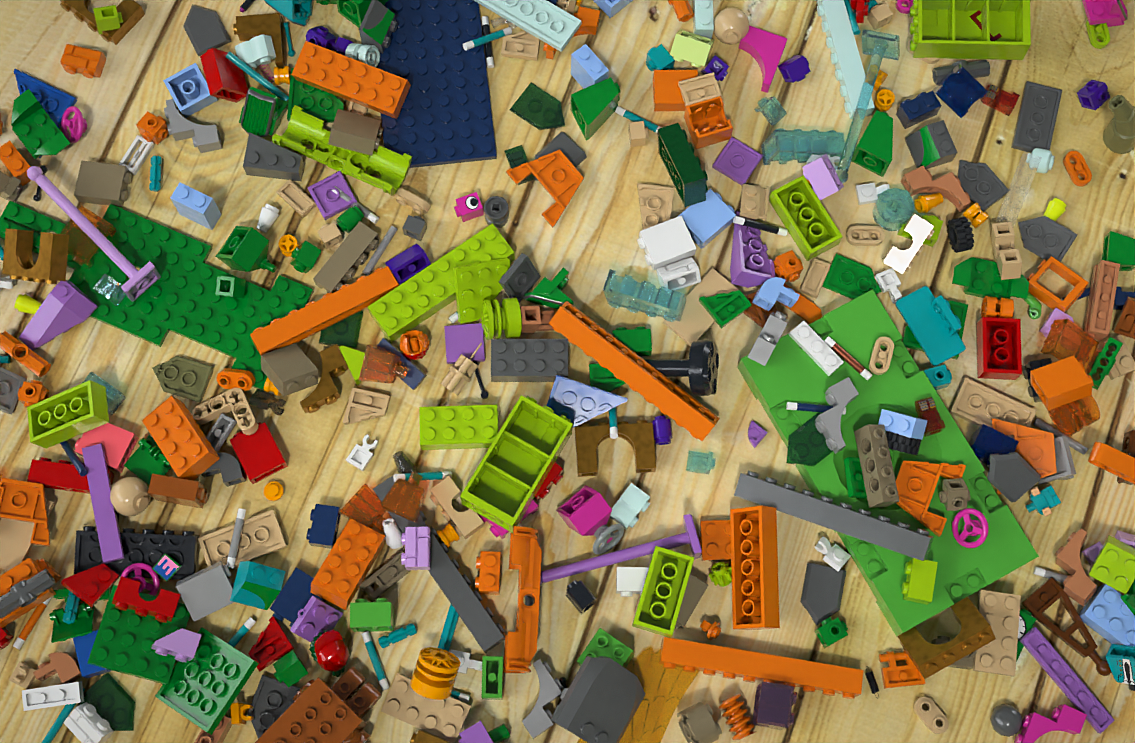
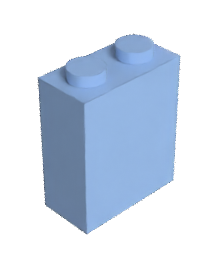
M586 44L571 54V75L583 89L608 79V68Z
M180 182L170 197L181 216L210 230H213L221 217V213L212 197Z
M711 189L706 193V201L689 206L679 215H682L692 240L701 249L732 224L736 216L734 209L730 205H726L722 201V197Z

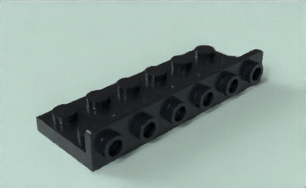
M83 526V530L76 531L74 575L104 563L98 533L95 530L96 527ZM123 528L120 536L125 558L104 563L121 577L122 572L128 566L135 563H144L153 568L162 556L167 553L181 565V568L171 579L182 580L196 571L197 540L200 538V535H194V531H182V534H175L174 530H162V533H155L154 529H143L141 533L135 532L134 528ZM142 569L143 578H152L149 572ZM135 570L131 571L127 577H135Z

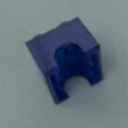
M958 64L933 89V92L960 118L968 112V109L974 102L988 93L961 64Z

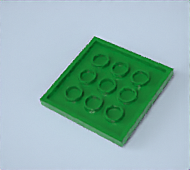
M113 585L87 664L168 685L176 661L175 656L169 654L167 656L159 655L151 647L155 641L182 628L186 629L190 616L186 605L178 603L172 621L160 622L151 615L144 617L137 615L131 609H127V611L117 609L115 604H112L117 585ZM139 593V596L145 601H153L157 598V596Z
M201 627L198 631V634H201V638L194 658L187 662L178 661L172 670L168 685L163 684L155 697L212 735L259 663Z

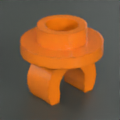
M703 620L700 628L708 633V640L716 639L721 632L720 623L717 621L711 624Z

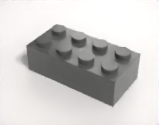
M491 339V382H554L557 374L568 378V339Z

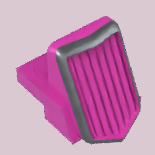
M1082 0L1089 25L1107 23V27L1124 25V21L1128 19L1127 9L1122 0Z

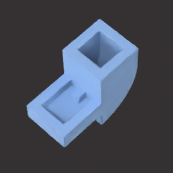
M774 277L764 282L757 291L752 303L769 311L777 300L791 308L797 302L800 295L793 289L783 286L786 281L785 279Z

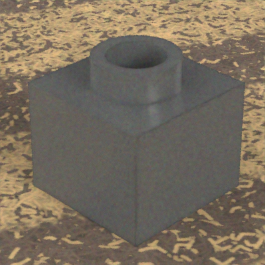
M408 215L402 229L404 235L421 241L427 226L423 218Z

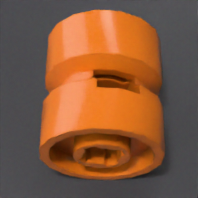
M984 297L981 307V318L1013 317V299L1000 298L998 300L997 297Z

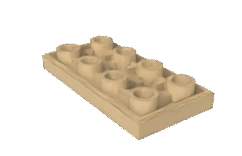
M712 268L701 282L663 321V324L691 347L692 342L698 341L715 322L699 302V298L703 296H716V294L720 293L728 294L739 289Z
M45 499L48 518L55 503ZM1 518L0 568L9 571L26 560L34 545L30 543L34 523Z

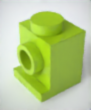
M116 5L93 8L99 34H102V31L120 28V23H123L121 12H117Z

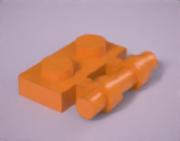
M905 650L904 652L894 653L893 651H887L886 654H879V661L888 662L889 666L881 668L884 689L925 684V679ZM905 660L906 665L896 666V661Z

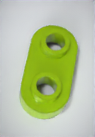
M1087 19L1086 27L1091 45L1097 49L1105 48L1110 41L1107 23L1094 26L1089 25Z

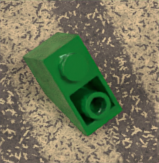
M620 327L612 330V336L638 356H651V329L636 327L633 330H627V328Z

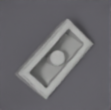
M221 413L206 436L216 453L237 423L236 420Z

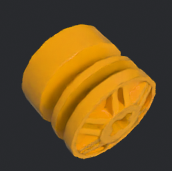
M429 647L420 650L416 663L417 668L414 670L410 683L411 688L426 698L436 700L447 699L451 696L455 682L454 679L461 662L459 658L440 648Z

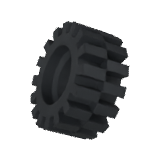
M966 217L949 220L947 224L949 243L952 245V250L956 253L971 250L974 247L973 229L970 227L971 224Z
M886 431L889 449L918 455L921 439Z

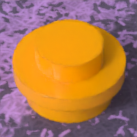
M276 481L269 482L264 487V495L270 501H277L283 496L284 489Z

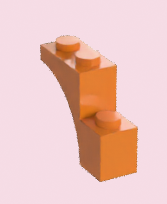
M579 6L578 13L574 12V17L581 20L582 24L573 37L584 34L596 35L600 20V10ZM544 43L543 51H546V58L553 60L557 49Z

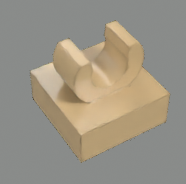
M19 662L9 680L28 690L35 680L33 672L36 670Z

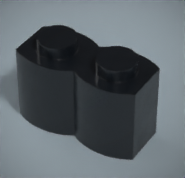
M574 580L567 586L566 597L581 615L596 603L597 598L582 580L579 582Z

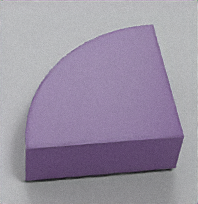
M754 421L749 425L748 439L755 448L768 432Z

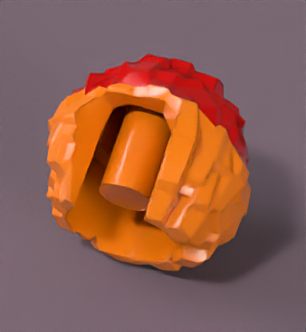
M407 331L401 335L400 350L410 359H423L429 349L430 341L423 331Z

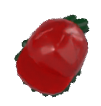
M324 630L323 633L319 632L318 636L313 637L314 640L311 641L309 650L312 652L313 660L318 662L321 668L332 671L333 676L339 677L341 672L345 671V665L349 659V650L344 643L345 639L342 638L339 631Z

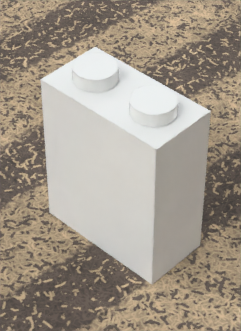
M682 215L640 231L639 238L637 239L640 249H644L646 253L644 256L648 266L651 265L653 271L691 257L696 252V246Z

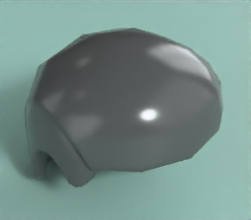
M1001 704L994 708L990 718L993 729L1002 736L1010 737L1017 734L1022 726L1020 712L1009 704Z

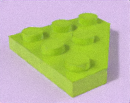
M509 258L453 267L458 322L467 323L481 318L483 300H490L492 303V300L503 289L499 280L510 268Z

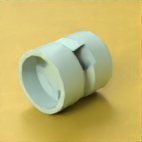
M351 43L345 52V56L375 68L380 60L379 49L374 45Z

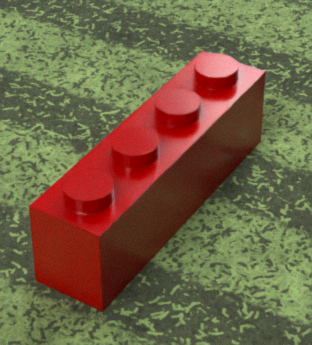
M40 457L39 460L32 459L27 482L43 484L44 488L90 494L87 475L80 476L75 466L71 465V462L59 460L56 463L51 462V459ZM107 467L110 484L112 485L114 473Z

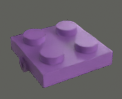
M312 595L304 609L298 611V618L290 631L311 642L314 640V636H318L319 632L323 633L324 630H333L343 613Z

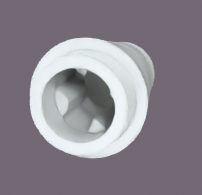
M265 204L261 209L256 228L267 233L278 218L279 209Z
M393 518L384 520L382 524L386 544L391 549L401 547V530Z

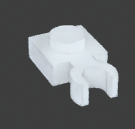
M369 435L364 436L362 447L356 444L346 459L348 463L361 471H364L374 456L370 450L378 446L377 440L371 445L367 444L370 438Z

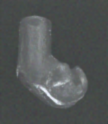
M501 16L491 20L494 29L504 24H508L511 29L518 27Z

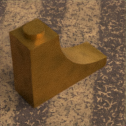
M280 13L236 16L233 30L234 34L238 35L239 40L249 41L263 34L271 36L276 54L275 64L279 68H284L283 26Z

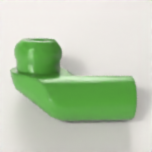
M1029 292L1027 300H1023L1029 305V317L1038 319L1041 316L1042 305Z

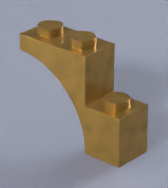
M337 344L319 352L322 359V375L315 390L307 398L300 401V405L305 413L316 412L320 409V406L333 404L337 401V398H340L331 377L343 375L345 370H348V367Z

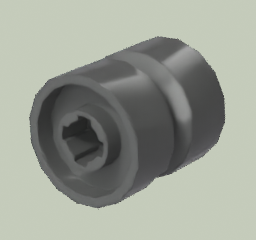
M493 196L485 202V221L488 225L493 223L496 228H501L508 222V203L504 198Z

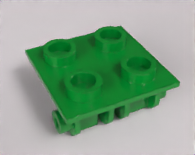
M149 435L146 439H140L138 442L140 447L124 464L126 468L148 485H150L152 474L165 476L172 468L155 440Z
M85 602L78 605L74 623L67 624L63 622V615L66 613L63 608L55 609L49 614L51 621L54 620L52 643L92 633L94 607H90Z

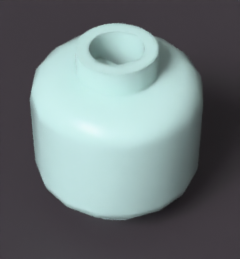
M1035 148L1032 153L1027 154L1026 164H1029L1030 171L1045 174L1048 170H1052L1055 156L1052 155L1050 150Z

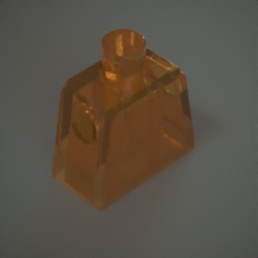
M367 344L359 380L394 383L396 377L404 379L408 369L399 365L400 356L378 345Z
M412 472L408 481L399 478L381 503L382 509L417 523L425 497V490L419 487L423 477Z
M364 484L340 510V513L347 519L351 518L369 528L375 525L379 530L384 531L382 523L386 519L383 515L387 510L368 485Z

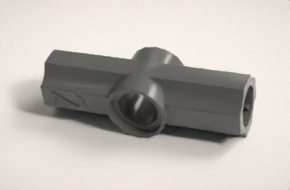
M960 60L950 66L934 68L932 71L933 81L936 85L950 82L963 84L974 78L989 76L990 64L987 60L968 63L966 60Z
M44 569L32 578L15 584L10 588V592L1 596L0 618H4L19 607L31 604L37 599L38 595L53 587L56 583L49 571Z

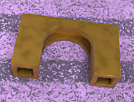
M60 0V5L64 10L73 12L75 18L80 22L85 21L93 32L98 31L95 15L88 10L90 0ZM123 0L116 7L117 12H121L123 23H120L119 29L102 31L100 35L105 41H111L117 45L145 15L141 5L134 0Z
M6 229L2 274L10 275V279L46 284H57V281H66L69 235L41 232L39 256L36 264H34L32 258L34 231Z
M639 420L635 424H628L627 421L618 422V437L626 440L633 448L636 473L655 472L656 458L653 423H648L647 420ZM599 423L598 426L580 424L578 427H575L578 477L597 476L596 450L603 440L610 438L609 423Z
M968 597L950 606L955 619L961 626L959 634L953 640L944 644L928 643L916 627L897 636L903 649L924 679L996 639L990 624Z

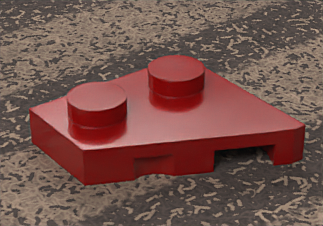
M103 563L67 577L61 581V584L90 607H93L116 582L119 575Z
M274 616L269 619L270 623L264 632H261L257 643L252 646L248 653L251 659L259 663L257 665L259 671H262L294 649Z

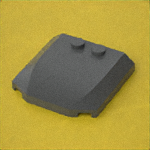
M586 656L551 721L587 743H619L641 704L645 692L638 677L611 658L606 656Z

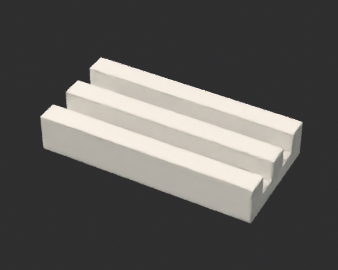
M137 135L118 165L126 166L129 172L136 176L154 148V143L148 142L143 137ZM142 142V144L140 145L139 149L135 152V154L133 155V158L131 159L130 163H129L128 166H127L126 164H127L128 160L130 159V157L132 156V154H133L134 151L136 150V148H137V146L139 145V143Z

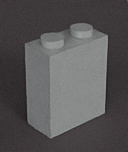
M222 561L176 583V588L194 622L234 603L230 601L234 583L229 578L232 574L227 564L223 565Z

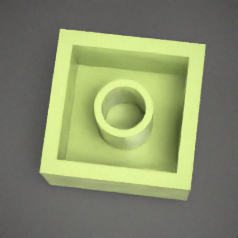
M680 29L676 33L670 55L674 56L673 59L676 61L684 62L686 60L691 62L692 66L701 68V65L705 66L708 62L715 40Z

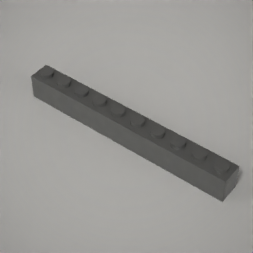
M748 470L747 473L740 474L734 496L763 506L774 507L777 511L921 561L927 560L934 538L929 535V531L920 528L917 531L909 529V524L899 521L898 524L890 522V518L879 515L878 518L871 516V512L860 508L857 511L851 509L852 505L840 502L839 505L833 503V499L826 496H821V498L815 497L812 491L803 489L801 492L795 490L796 486L788 483H784V486L777 484L776 479L766 477V479L760 478L759 474Z
M391 476L373 488L374 493L402 533H405V527H428L425 523L427 518L421 510L417 512L414 505L416 503L410 494L406 496L403 492L405 487L402 482H394V478ZM431 526V570L428 571L484 653H487L505 640L503 636L505 631L499 623L495 625L491 619L494 617L493 613L488 607L484 608L480 602L483 599L476 590L474 592L469 587L471 585L470 580L465 574L462 576L459 573V564L454 558L450 560L446 554L449 550L443 542L439 544L435 538L438 534Z

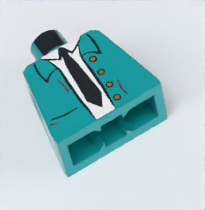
M1112 644L1106 655V660L1115 681L1128 684V688L1131 691H1135V647Z

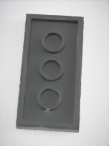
M1029 81L1025 83L1011 148L1032 153L1035 148L1050 150L1062 90Z

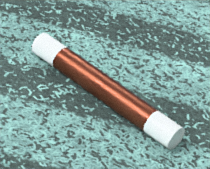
M829 336L824 342L867 381L872 377V374L832 338Z

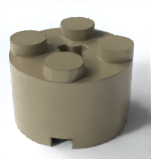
M699 702L677 713V717L681 716L682 721L678 723L688 743H712L718 740L719 735L722 734L719 724L715 723L711 716L713 712L709 704L703 705Z

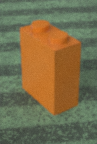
M654 70V111H685L686 107L678 83L698 77V70Z
M1074 355L1030 371V383L1048 411L1092 395L1093 379L1090 375L1087 376L1082 362H1078Z

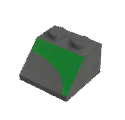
M377 0L371 1L359 28V33L363 45H374L383 54L385 48H388L390 45V36L392 32L396 31L398 22H396L395 14Z
M944 120L926 125L905 138L916 168L924 165L925 169L951 162L958 153Z

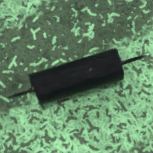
M869 670L865 675L872 694L879 692V688L873 671L870 672Z

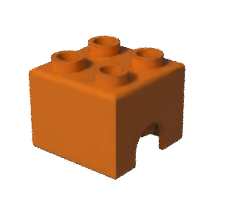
M721 96L686 106L684 119L695 149L731 139L733 126L730 119L725 117L724 103Z

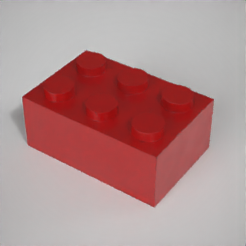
M982 317L976 324L978 378L1016 380L1022 375L1021 319Z

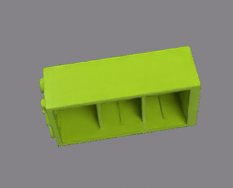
M913 0V5L910 7V18H913V23L910 24V34H913V40L910 41V51H913V58L1023 60L1031 46L1030 0ZM977 11H981V14L976 18L982 23V30L970 18ZM1000 33L1002 36L997 41L990 40V34L994 37Z
M522 395L460 496L462 505L513 533V527L518 526L572 435L573 429L571 420L566 418V416L561 415L559 417L554 414L550 407L545 405L542 407L536 404L537 401L535 399Z

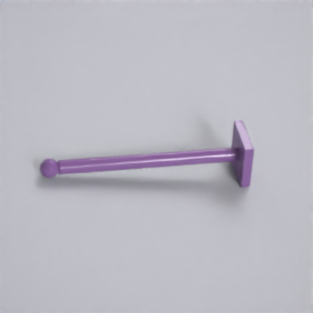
M683 515L685 533L541 571L540 585L543 582H550L653 554L655 546L672 549L689 544L694 559H698L701 557L702 550L692 515Z

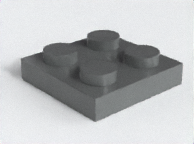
M522 253L502 276L499 283L509 298H517L520 303L524 295L529 292L541 276L529 257Z

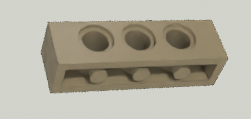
M868 424L854 431L869 508H883L899 502L884 425Z

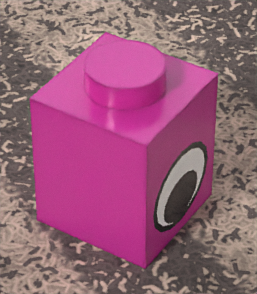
M477 192L456 199L454 210L457 217L461 216L462 222L484 215Z

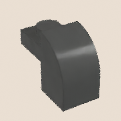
M217 453L220 459L201 474L205 478L221 473L223 483L227 487L246 481L242 466L235 457L228 453Z

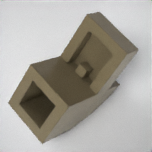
M0 171V196L14 202L23 189V186L20 184L21 181L16 177L10 178Z

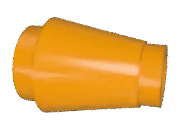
M941 193L918 196L914 201V206L919 213H927L943 203V196Z

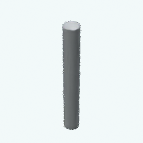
M391 226L362 271L363 274L370 275L398 230L396 227Z
M1038 418L1033 423V425L1043 431L1054 433L1055 438L1067 436ZM1067 436L1070 447L1083 455L1087 452L1088 448Z

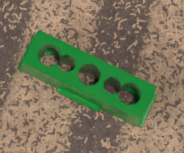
M1109 337L1102 352H1099L1089 375L1092 377V375L1097 374V369H1101L1102 373H1099V380H1093L1094 386L1092 388L1098 390L1104 377L1111 371L1116 362L1115 358L1123 345L1122 342ZM1114 346L1116 350L1111 352L1112 356H1106V353L1109 352L1108 347ZM1106 360L1108 365L1102 366L1100 361Z

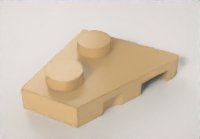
M525 30L515 35L503 37L501 57L537 61L540 39Z
M352 387L343 424L348 425L386 416L390 396Z

